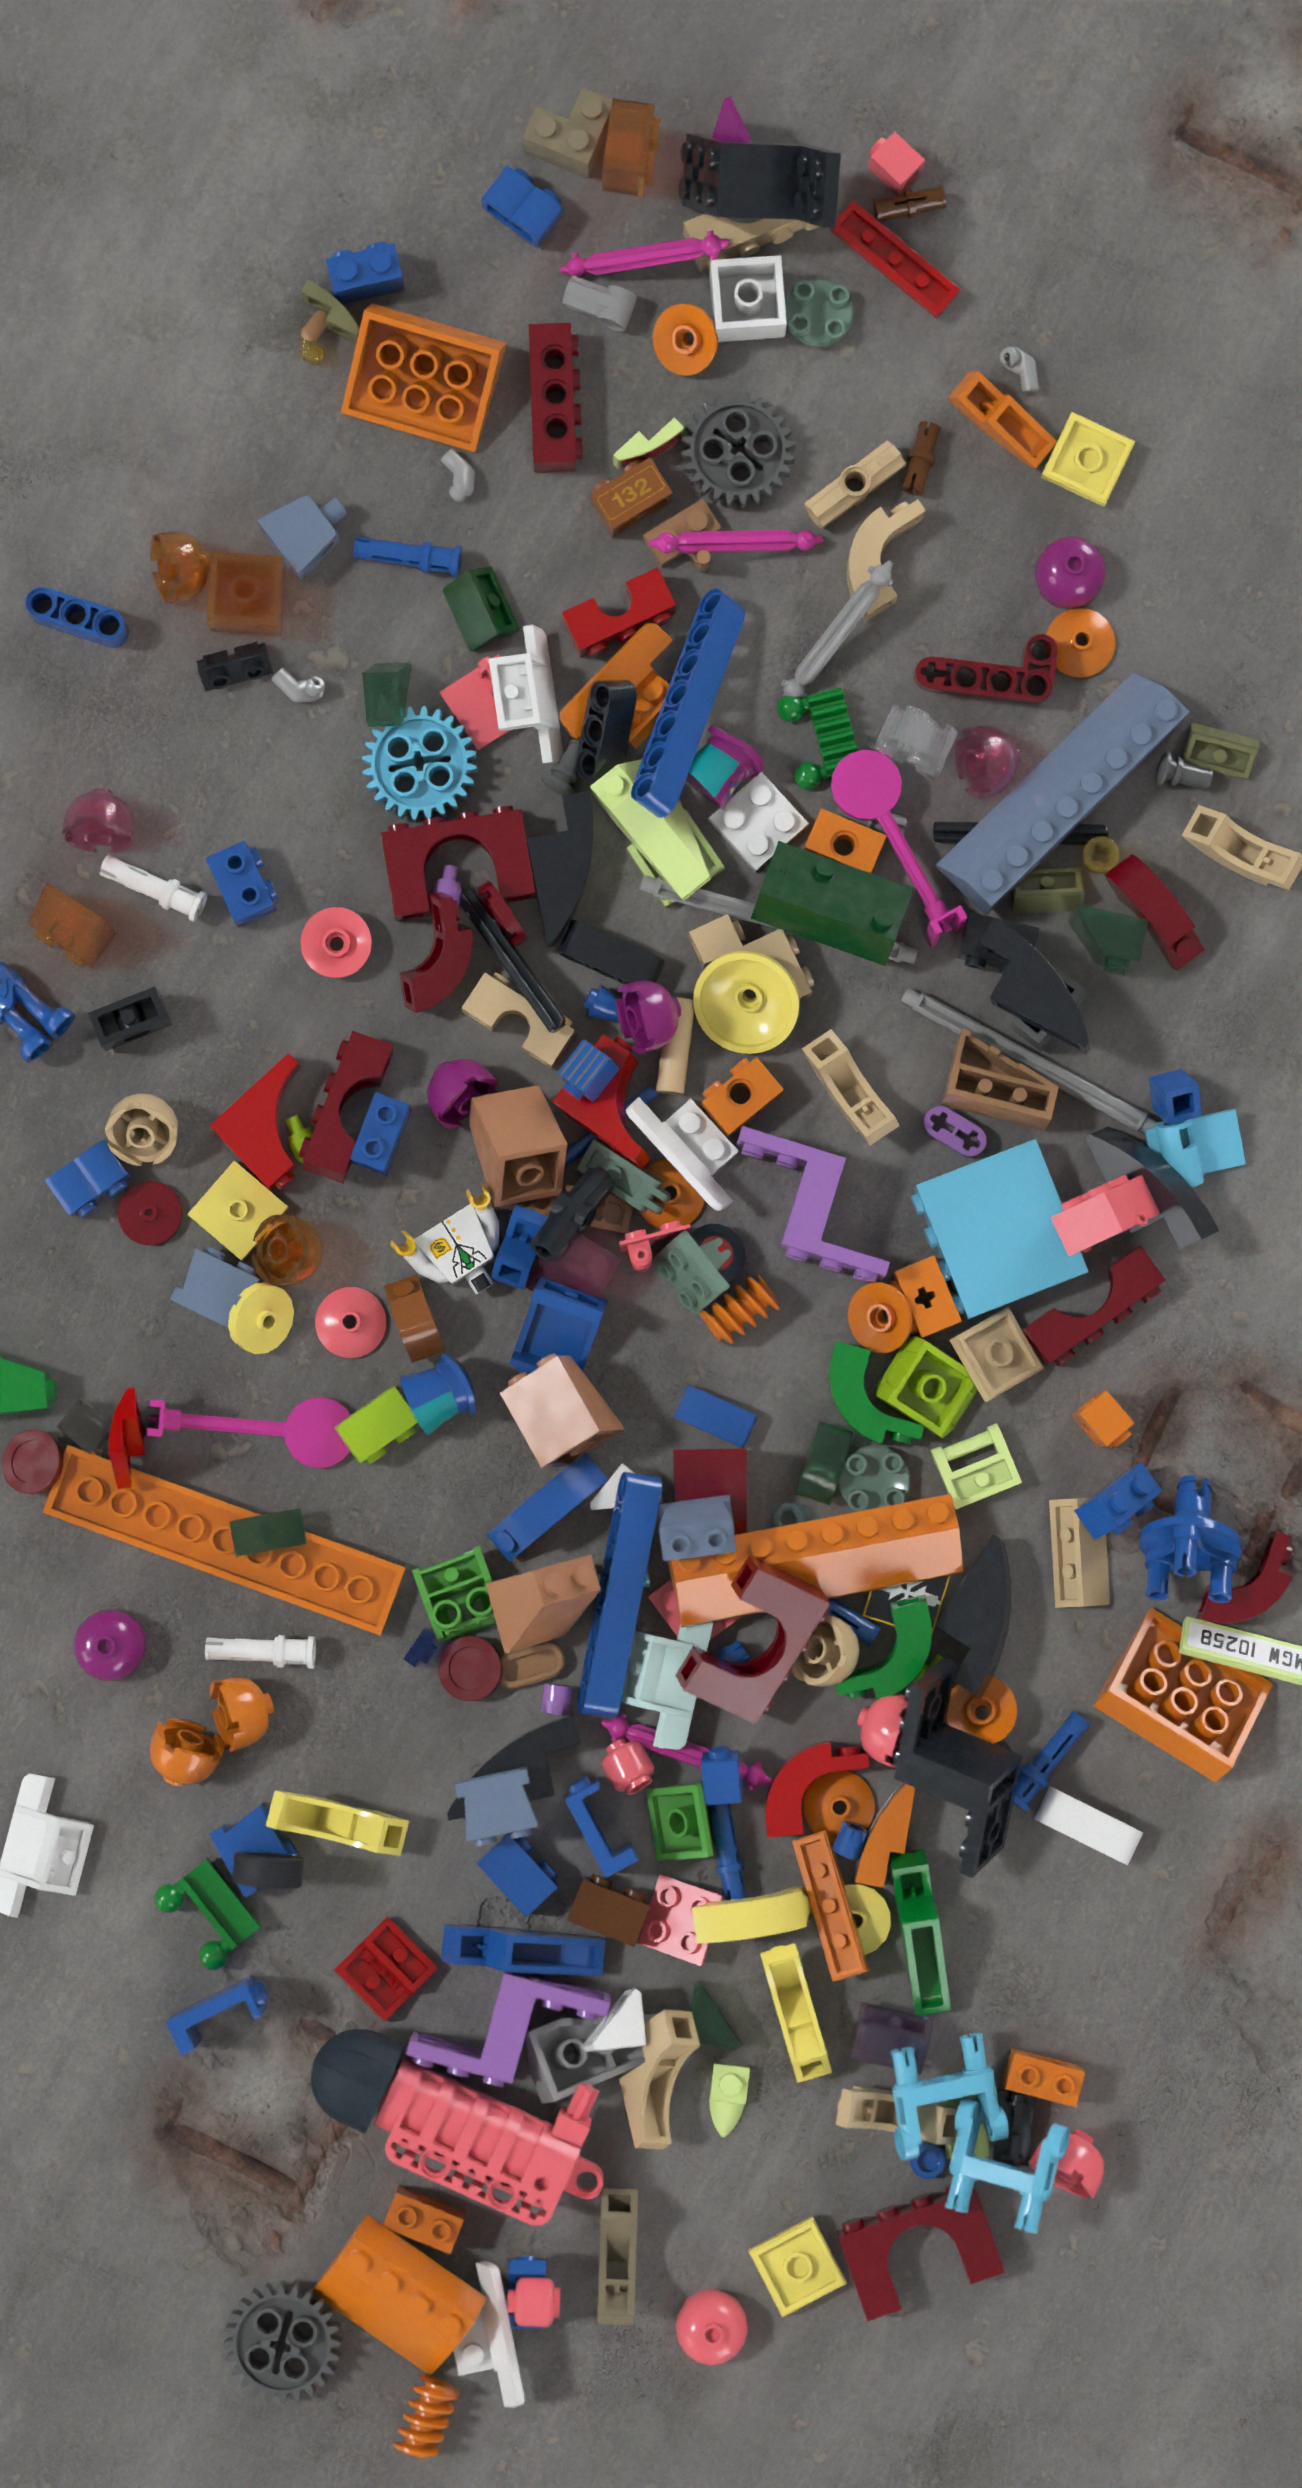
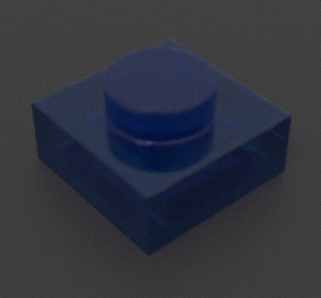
M426 1628L423 1629L403 1660L414 1667L420 1661L427 1664L438 1646L433 1644V1641L436 1639L435 1634Z

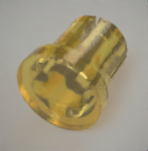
M1107 837L1091 839L1083 850L1084 866L1093 874L1110 871L1119 859L1117 845ZM1095 850L1098 854H1108L1103 863L1100 860L1095 862L1092 860Z

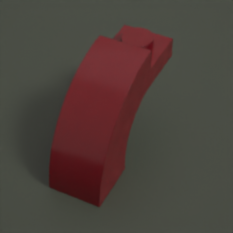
M1131 854L1104 875L1120 902L1126 905L1148 929L1173 969L1178 971L1205 950L1193 930L1195 925L1181 904L1160 878L1138 857Z
M443 892L428 894L434 928V942L429 955L417 967L399 973L405 1007L415 1013L432 1008L448 997L465 975L471 958L473 945L472 929L461 923L457 924V921L460 920L458 903L456 900H453L452 896Z
M1271 1531L1258 1570L1248 1582L1239 1587L1232 1588V1600L1230 1602L1216 1603L1208 1598L1210 1585H1207L1196 1619L1215 1623H1236L1254 1618L1273 1606L1285 1592L1293 1576L1279 1571L1281 1565H1287L1291 1556L1293 1546L1288 1544L1291 1536Z

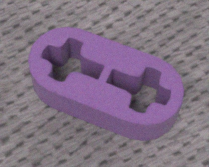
M936 1106L930 1109L923 1119V1128L928 1136L963 1157L973 1158L979 1155L986 1146L987 1142L984 1131L949 1108ZM940 1114H944L947 1117L945 1123L954 1129L951 1133L944 1128H941L938 1132L932 1129L934 1123L930 1120L931 1116L937 1118ZM957 1131L965 1136H968L971 1132L977 1135L975 1141L979 1144V1147H971L969 1150H965L963 1148L964 1141L955 1134Z

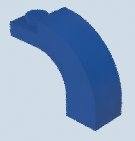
M585 1452L509 1514L487 1536L510 1562L609 1479Z

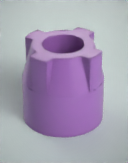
M544 1683L541 1713L569 1716L573 1687Z

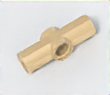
M887 440L857 464L845 468L841 476L805 502L803 507L814 524L822 530L851 507L864 502L868 494L903 469L906 463L898 449ZM849 479H858L863 483L864 488L854 492L849 490L845 483Z

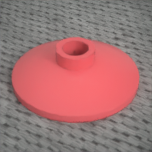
M331 907L317 912L308 920L301 934L300 945L305 961L315 972L329 978H344L359 971L367 962L371 953L372 938L366 922L358 914L346 908ZM334 939H341L344 942L341 950L334 951L331 949L330 945Z
M345 1287L330 1293L321 1302L316 1313L315 1327L319 1340L331 1353L343 1358H359L371 1353L381 1343L386 1332L387 1318L381 1302L372 1293L357 1287ZM348 1315H353L357 1319V1324L352 1329L346 1328L343 1324L345 1317Z

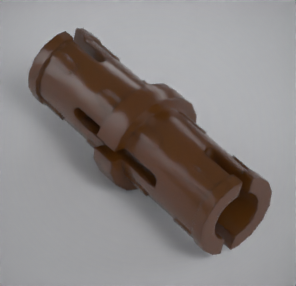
M941 185L917 192H912L909 189L903 191V195L879 200L875 199L873 200V207L876 219L881 222L907 216L909 219L916 218L917 213L941 208L945 209L947 203L945 191Z
M927 421L919 422L914 447L912 450H909L907 456L909 466L901 489L912 495L913 489L916 490L915 496L923 495L929 467L934 466L936 458L933 453L941 427L933 422L930 423L929 428H927Z

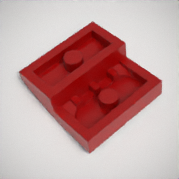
M135 1387L127 1388L121 1397L110 1428L109 1457L117 1489L132 1488L131 1456L145 1455L144 1425Z
M387 1916L333 1971L385 2022L419 1989L438 1967Z

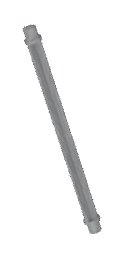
M643 875L639 890L653 894L652 897L672 900L723 915L728 914L731 917L779 929L751 919L755 903L703 889H698L683 901L662 877L653 878ZM895 941L888 959L894 960L897 963L903 961L914 964L918 949L905 946L904 942L900 941L899 943Z
M908 987L901 999L902 1002L913 1007V1011L926 1016L942 1026H946L957 1034H960L962 1027L972 1032L971 1035L989 1046H995L1001 1050L1000 1053L1014 1062L1022 1063L1059 1086L1060 1090L1095 1109L1103 1111L1108 1116L1131 1127L1136 1132L1140 1130L1145 1133L1144 1129L1152 1128L1154 1123H1158L1147 1117V1113L1144 1111L1142 1112L1124 1101L1109 1095L1100 1088L944 1005L924 992L920 994Z

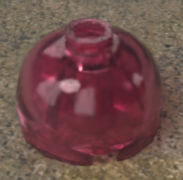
M991 725L962 729L960 733H964L963 739L956 740L955 763L959 779H963L966 776L967 783L970 786L969 788H964L970 796L978 798L994 795L1005 790L1013 782L1021 757L1018 747L1014 745V742L1006 732Z
M97 788L92 792L76 797L68 806L64 816L62 835L65 834V841L77 849L97 853L95 845L112 846L110 853H118L127 850L133 845L134 816L127 803L114 795L112 791Z

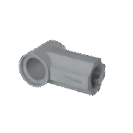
M572 275L565 290L562 307L593 317L600 325L610 330L625 332L636 304L637 296L633 292L619 286L611 285L606 288Z

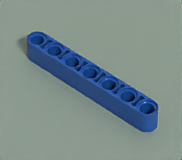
M714 588L707 592L699 603L631 788V798L658 818L669 815L678 803L745 618V609L719 588Z
M623 1472L619 1479L599 1582L601 1590L596 1597L577 1697V1710L580 1714L615 1718L619 1712L661 1498L662 1482L658 1476Z

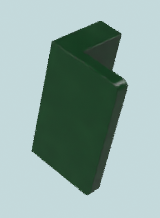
M492 566L467 570L443 588L445 598L471 652L479 650L493 639L512 636L521 630Z

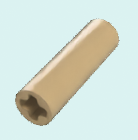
M676 997L681 1006V1016L678 1017V1027L674 1037L661 1047L656 1092L684 1095L694 1006L693 1000Z

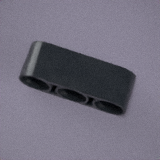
M599 680L594 682L590 688L576 757V770L582 780L597 781L617 764H622L625 761L637 701L636 688L629 680Z
M571 920L557 951L558 954L566 959L624 985L643 980L657 982L665 964V961L658 956L577 920Z

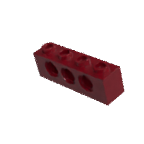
M571 323L529 324L534 473L576 471V460H583L582 438H575V425H582L581 403L574 404L573 391H580V369H573L572 356H579L578 334L571 335ZM552 357H558L564 361V365L559 369H550L545 363ZM552 392H561L566 397L559 404H552L546 398ZM554 426H561L567 433L560 439H554L548 435V431Z

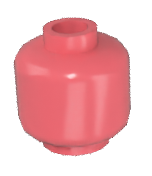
M623 1738L613 1742L606 1748L608 1754L602 1760L601 1767L615 1791H626L627 1795H632L641 1791L652 1782L651 1776L654 1773L655 1767L640 1742H626Z
M522 2277L516 2284V2290H508V2313H515V2321L519 2326L549 2327L553 2322V2318H559L560 2288H555L554 2282L549 2278Z

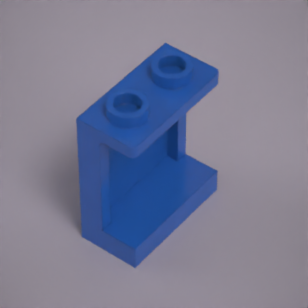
M540 1276L509 1364L515 1366L521 1373L527 1372V1374H530L538 1369V1361L555 1353L557 1356H571L583 1372L608 1300Z
M585 1776L569 1785V1793L565 1795V1801L607 1878L637 1862L638 1854L632 1842L613 1852L611 1851L584 1800V1797L599 1790L601 1784L598 1778L590 1781L588 1776Z
M250 1975L175 2012L166 2021V2024L182 2056L194 2050L202 2041V2037L195 2024L241 2001L247 2003L254 2019H257L266 2011V2001L270 2000L263 1982L261 1980L255 1982L253 1975Z

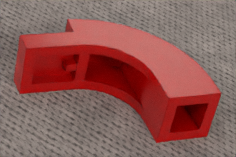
M824 1741L809 1745L793 1754L776 1772L767 1791L764 1808L767 1837L804 1834L801 1803L808 1786L816 1778L826 1773L869 1768L868 1753L866 1751L859 1752V1746H847L837 1748L838 1754L832 1755L830 1742Z

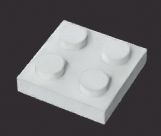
M762 772L729 800L724 810L719 808L708 820L755 873L772 859L778 841L789 844L809 825Z

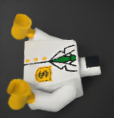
M481 1184L484 1192L480 1197H472L470 1190L466 1191L470 1202L468 1206L415 1239L408 1232L401 1231L407 1238L406 1243L402 1246H397L391 1240L390 1245L399 1255L404 1256L418 1274L439 1284L449 1281L452 1285H455L465 1278L476 1295L483 1292L494 1284L483 1266L495 1259L493 1253L499 1247V1220L490 1202V1194L485 1184Z

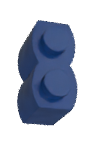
M506 166L482 197L481 207L496 220L510 227L523 240L538 248L563 216V207L560 205L561 199L547 188L542 191L532 184V177L523 169L516 168L514 170Z
M103 1139L53 1173L45 1182L69 1216L73 1217L79 1214L83 1218L99 1206L96 1201L106 1193L113 1197L128 1186L125 1180L131 1174L121 1160L110 1151L108 1142Z

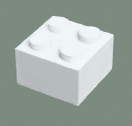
M781 255L710 260L709 274L712 312L715 330L718 333V342L785 337L787 323Z

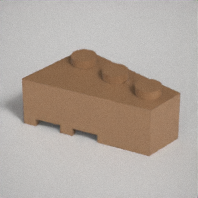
M962 1027L956 1041L941 1105L1045 1131L1052 1118L1059 1086L1022 1063L1014 1062L1000 1053L1001 1050L993 1045H987L971 1035V1031Z

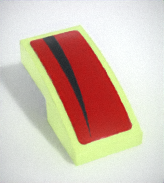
M674 417L649 441L638 431L613 454V465L617 469H622L637 459L643 462L648 458H655L684 437V427Z

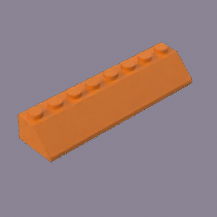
M951 1494L734 1535L736 1552L667 1561L681 1628L765 1612L740 1600L731 1586V1583L749 1555L821 1589L827 1599L964 1572L960 1531Z

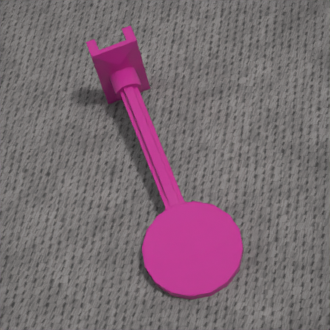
M860 750L850 753L838 763L832 774L831 792L834 801L843 813L854 819L868 821L875 819L878 821L926 906L924 911L930 922L924 937L930 948L937 945L942 930L946 934L952 928L956 935L963 930L968 917L961 905L948 910L944 901L939 900L890 812L901 795L902 779L897 766L889 757L877 751Z
M309 1398L299 1403L287 1416L285 1422L182 1414L181 1410L166 1409L165 1400H147L146 1408H157V1415L149 1414L148 1422H156L155 1429H144V1436L162 1437L163 1430L179 1431V1428L280 1436L285 1439V1444L290 1454L303 1465L313 1468L331 1467L342 1461L350 1452L334 1429L337 1424L349 1417L350 1414L339 1402L329 1398Z

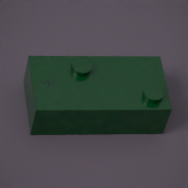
M778 841L751 919L886 966L913 888Z

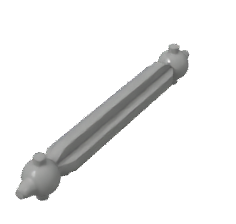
M889 560L883 565L870 566L868 568L870 580L859 586L796 669L795 678L788 681L784 679L781 682L784 692L783 696L806 697L807 694L804 692V686L814 681L877 599L880 587L893 584L891 569L894 563Z

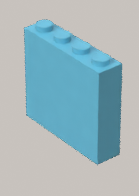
M1036 1139L930 1179L913 1188L915 1194L910 1196L912 1204L918 1216L924 1214L928 1224V1228L924 1229L925 1237L931 1249L937 1247L941 1257V1261L937 1263L945 1282L950 1280L955 1293L951 1295L959 1315L963 1314L965 1321L1089 1272L1081 1251L1068 1256L1050 1218L1063 1212L1062 1203Z

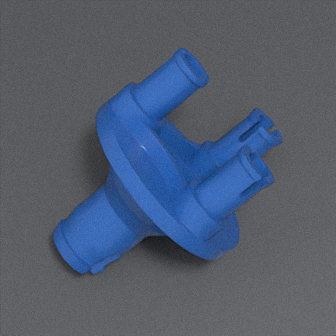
M1196 1475L1180 1478L1176 1487L1174 1515L1149 1523L1140 1533L1139 1547L1145 1555V1567L1148 1569L1145 1596L1151 1600L1161 1601L1169 1597V1572L1172 1569L1174 1574L1184 1577V1571H1187V1577L1196 1575L1197 1571H1210L1208 1598L1216 1603H1227L1232 1600V1576L1237 1570V1559L1241 1555L1242 1541L1238 1533L1232 1528L1211 1519L1212 1487L1208 1479L1203 1480L1202 1488L1195 1489Z

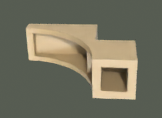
M726 914L689 932L688 938L703 969L716 958L730 952L754 951L762 953L779 962L789 972L797 986L800 1002L811 997L812 991L810 987L815 985L807 966L801 968L795 957L800 952L791 934L785 936L782 929H778L743 946L741 941L746 938L738 920L731 922L729 915Z
M663 2010L644 2023L646 2045L642 2046L645 2062L619 2079L635 2148L664 2149L672 2144L669 2129V2106L673 2086L683 2063L700 2046L693 2014L690 2011Z

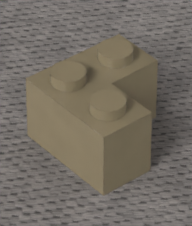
M581 88L569 119L535 107L523 136V152L588 179L614 118V100Z

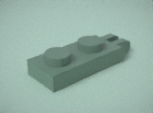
M598 1138L593 1139L577 1167V1170L583 1174L589 1167L596 1168L599 1166L608 1171L610 1177L615 1181L612 1193L644 1213L649 1208L653 1212L661 1214L665 1207L654 1200V1197L656 1196L662 1201L668 1202L672 1196L661 1188L663 1180L645 1168L642 1170Z

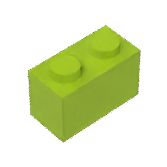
M392 1386L337 1424L334 1429L357 1462L362 1463L366 1460L370 1465L387 1453L384 1446L396 1439L398 1444L412 1436L416 1432L413 1426L418 1422L397 1388Z

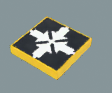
M950 1576L869 1591L862 1616L895 1626L891 1612V1602L926 1594L933 1634Z

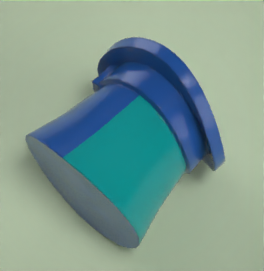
M448 1353L440 1356L442 1360L435 1363V1368L400 1376L408 1404L417 1422L427 1435H430L439 1426L458 1413L462 1414L469 1409L470 1417L476 1413V1398L471 1378L464 1366Z

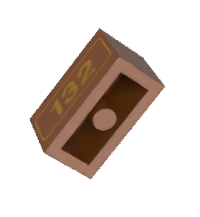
M651 458L643 462L640 459L631 462L622 470V475L614 480H611L610 477L605 478L592 488L594 492L590 494V504L612 538L672 502L673 492Z

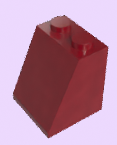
M674 1449L673 1502L730 1495L735 1529L734 1535L747 1533V1449Z

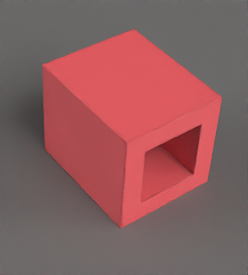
M896 132L887 140L884 137L880 138L869 152L871 156L868 169L897 196L901 195L923 172L925 159Z

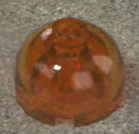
M181 531L163 532L152 536L150 560H157L158 572H153V578L162 600L165 603L169 602V604L179 603L192 599L201 593L208 580V572H211L213 568L209 551H204L199 541L190 534Z
M288 1214L271 1215L260 1224L254 1235L253 1241L258 1242L257 1253H252V1261L257 1274L266 1283L278 1286L302 1284L316 1273L321 1264L323 1256L321 1237L319 1232L305 1219Z

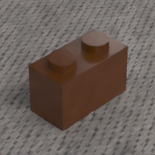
M592 1873L590 1879L583 1876L568 1913L567 1921L635 1947L650 1909V1902L644 1900L646 1894L626 1887L624 1892L611 1887L613 1881Z

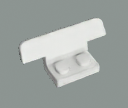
M523 626L526 654L489 659L499 731L528 727L538 729L542 763L555 764L560 761L563 755V746L547 637L544 630L537 626Z
M640 1097L629 1105L626 1109L629 1118L710 1207L716 1211H721L734 1202L713 1179L712 1175L735 1156L738 1150L691 1098L664 1122H661Z
M28 1774L22 1780L0 1862V1912L7 1916L19 1917L26 1886L38 1890L76 1896L94 1825L46 1813L55 1778Z
M478 2262L476 2267L481 2294L487 2297L475 2323L454 2349L458 2374L461 2376L494 2369L498 2373L504 2407H517L524 2404L525 2398L498 2267L491 2262Z

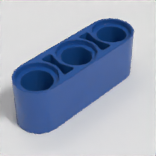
M47 587L34 588L26 596V609L33 620L41 626L112 648L121 646L128 638L129 630L124 618L118 611ZM41 600L52 601V607L48 612L43 614L35 612V607ZM81 610L86 612L85 619L80 624L69 623V617L74 611ZM116 621L120 624L115 634L105 635L102 633V629L107 622Z

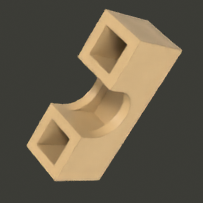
M484 972L462 1006V1012L492 1032L499 1021L508 1015L523 1017L530 1026V1033L522 1045V1051L548 1068L553 1069L575 1035V1030L570 1027L573 1022L564 1016L566 1018L565 1027L556 1033L549 1032L524 995L521 996L510 989L513 985L512 982L496 972L492 977Z

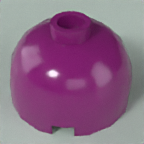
M1075 536L1059 538L1046 546L1038 557L1034 571L1035 581L1043 599L1054 607L1066 610L1076 609V607L1092 602L1101 591L1106 575L1104 558L1098 548L1088 540Z
M648 980L632 982L618 988L617 992H623L622 998L616 1000L618 1021L625 1039L632 1037L636 1043V1046L631 1047L633 1051L641 1055L666 1045L674 1037L678 1027V1017L681 1016V1006L675 996L672 997L669 991L662 985Z
M471 1059L444 1062L434 1070L426 1092L429 1108L443 1127L446 1129H458L463 1127L459 1121L464 1120L470 1115L471 1098L498 1093L494 1087L495 1085L499 1086V1082L488 1069Z
M118 1609L101 1610L88 1616L78 1627L74 1638V1655L79 1666L89 1676L102 1681H118L133 1674L141 1664L147 1651L146 1635L141 1624L131 1615Z

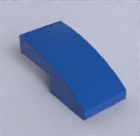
M691 1385L687 1386L673 1416L682 1422L740 1448L745 1447L758 1418L757 1415Z

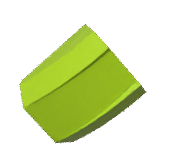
M913 1335L900 1347L883 1377L878 1381L876 1397L918 1424L924 1425L926 1429L944 1438L958 1424L976 1395L977 1387L963 1365L926 1340Z

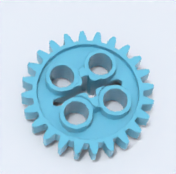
M411 706L408 707L407 717L402 718L397 711H394L396 722L391 724L383 718L381 721L385 730L383 732L375 729L371 731L377 739L376 743H365L366 748L372 752V755L362 756V761L365 764L371 765V768L362 771L365 778H374L367 785L369 791L380 790L374 798L377 804L387 799L386 812L390 813L397 807L398 817L401 820L406 816L407 812H411L413 821L417 823L420 813H425L426 818L430 819L433 817V811L436 810L444 818L446 817L444 808L446 805L457 810L458 806L455 798L457 796L463 799L468 798L463 786H474L475 784L467 774L478 771L477 766L468 763V761L477 758L476 751L465 750L472 745L473 741L471 737L460 738L464 734L465 728L463 725H460L453 729L455 720L452 715L443 722L440 709H437L432 717L428 716L426 706L422 707L420 715H415ZM438 736L444 740L442 748L435 752L427 750L425 748L426 741L430 737ZM399 742L407 744L409 750L404 757L395 758L390 755V750L394 744ZM447 756L451 757L450 762H434ZM422 757L424 762H426L423 765V771H417L416 767L412 766L416 764V758ZM391 766H408L395 772L389 771ZM437 771H445L450 774L449 781L443 786H435L431 783L432 775ZM401 778H413L415 785L411 791L403 793L396 789V784Z

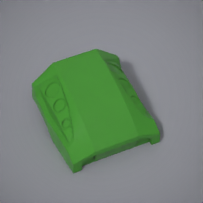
M480 1545L473 1547V1550L438 1564L412 1570L438 1642L458 1639L496 1624L486 1588V1583L493 1582Z

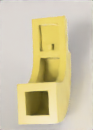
M796 1886L757 1897L712 1901L694 1906L692 1911L697 1944L735 1941L769 1936L807 1927V1923L810 1922L811 1905L806 1894L805 1886Z

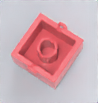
M1125 1174L1061 1204L1063 1212L1050 1218L1068 1256H1071L1080 1251L1088 1252L1091 1250V1246L1135 1225L1144 1226L1147 1224L1148 1219L1159 1215L1160 1212L1143 1176L1140 1175L1128 1180Z

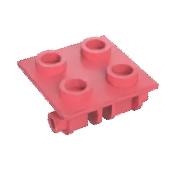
M489 656L478 662L477 665L479 667L439 692L459 724L464 726L465 733L468 737H471L477 751L510 731H499Z
M674 1221L660 1225V1232L647 1235L646 1230L643 1229L625 1234V1240L619 1242L620 1252L628 1251L633 1269L638 1272H645L652 1265L650 1245L673 1240L684 1230H687L690 1234V1224L682 1226L681 1221Z
M659 1874L638 1944L702 1966L709 1943L697 1944L692 1907L707 1902L722 1901L723 1896L719 1892L709 1889L705 1890Z

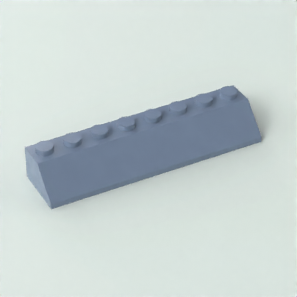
M1133 672L936 864V867L986 916L1183 723L1190 711L1164 686Z

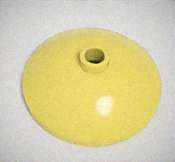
M734 951L716 958L703 970L695 985L693 1006L697 1021L702 1030L716 1044L733 1052L755 1054L778 1046L789 1036L798 1019L800 999L792 976L779 962L767 955L754 951ZM753 990L756 993V997L749 998L745 991Z

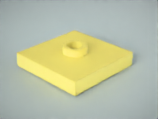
M1071 412L1041 478L1105 507L1135 441Z
M233 1161L187 1215L243 1262L289 1207L236 1161Z
M813 2216L748 2249L782 2317L847 2284Z

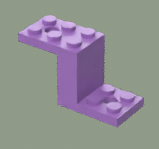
M742 1126L736 1147L742 1148V1155L757 1160H762L763 1155L777 1159L775 1165L796 1171L798 1166L804 1167L779 1249L786 1251L784 1257L805 1263L807 1258L820 1261L819 1268L834 1273H839L842 1269L854 1272V1279L866 1283L876 1282V1279L882 1280L887 1274L890 1262L821 1241L846 1158Z
M504 1972L483 2050L413 2031L406 2055L412 2056V2062L421 2066L433 2067L434 2063L448 2066L447 2072L468 2077L469 2072L484 2076L482 2081L487 2084L504 2087L505 2082L513 2083L535 1998L542 1999L541 2005L547 2008L562 2011L563 2006L577 2009L578 2016L598 2020L599 2015L607 2017L610 2006V1994L536 1973Z

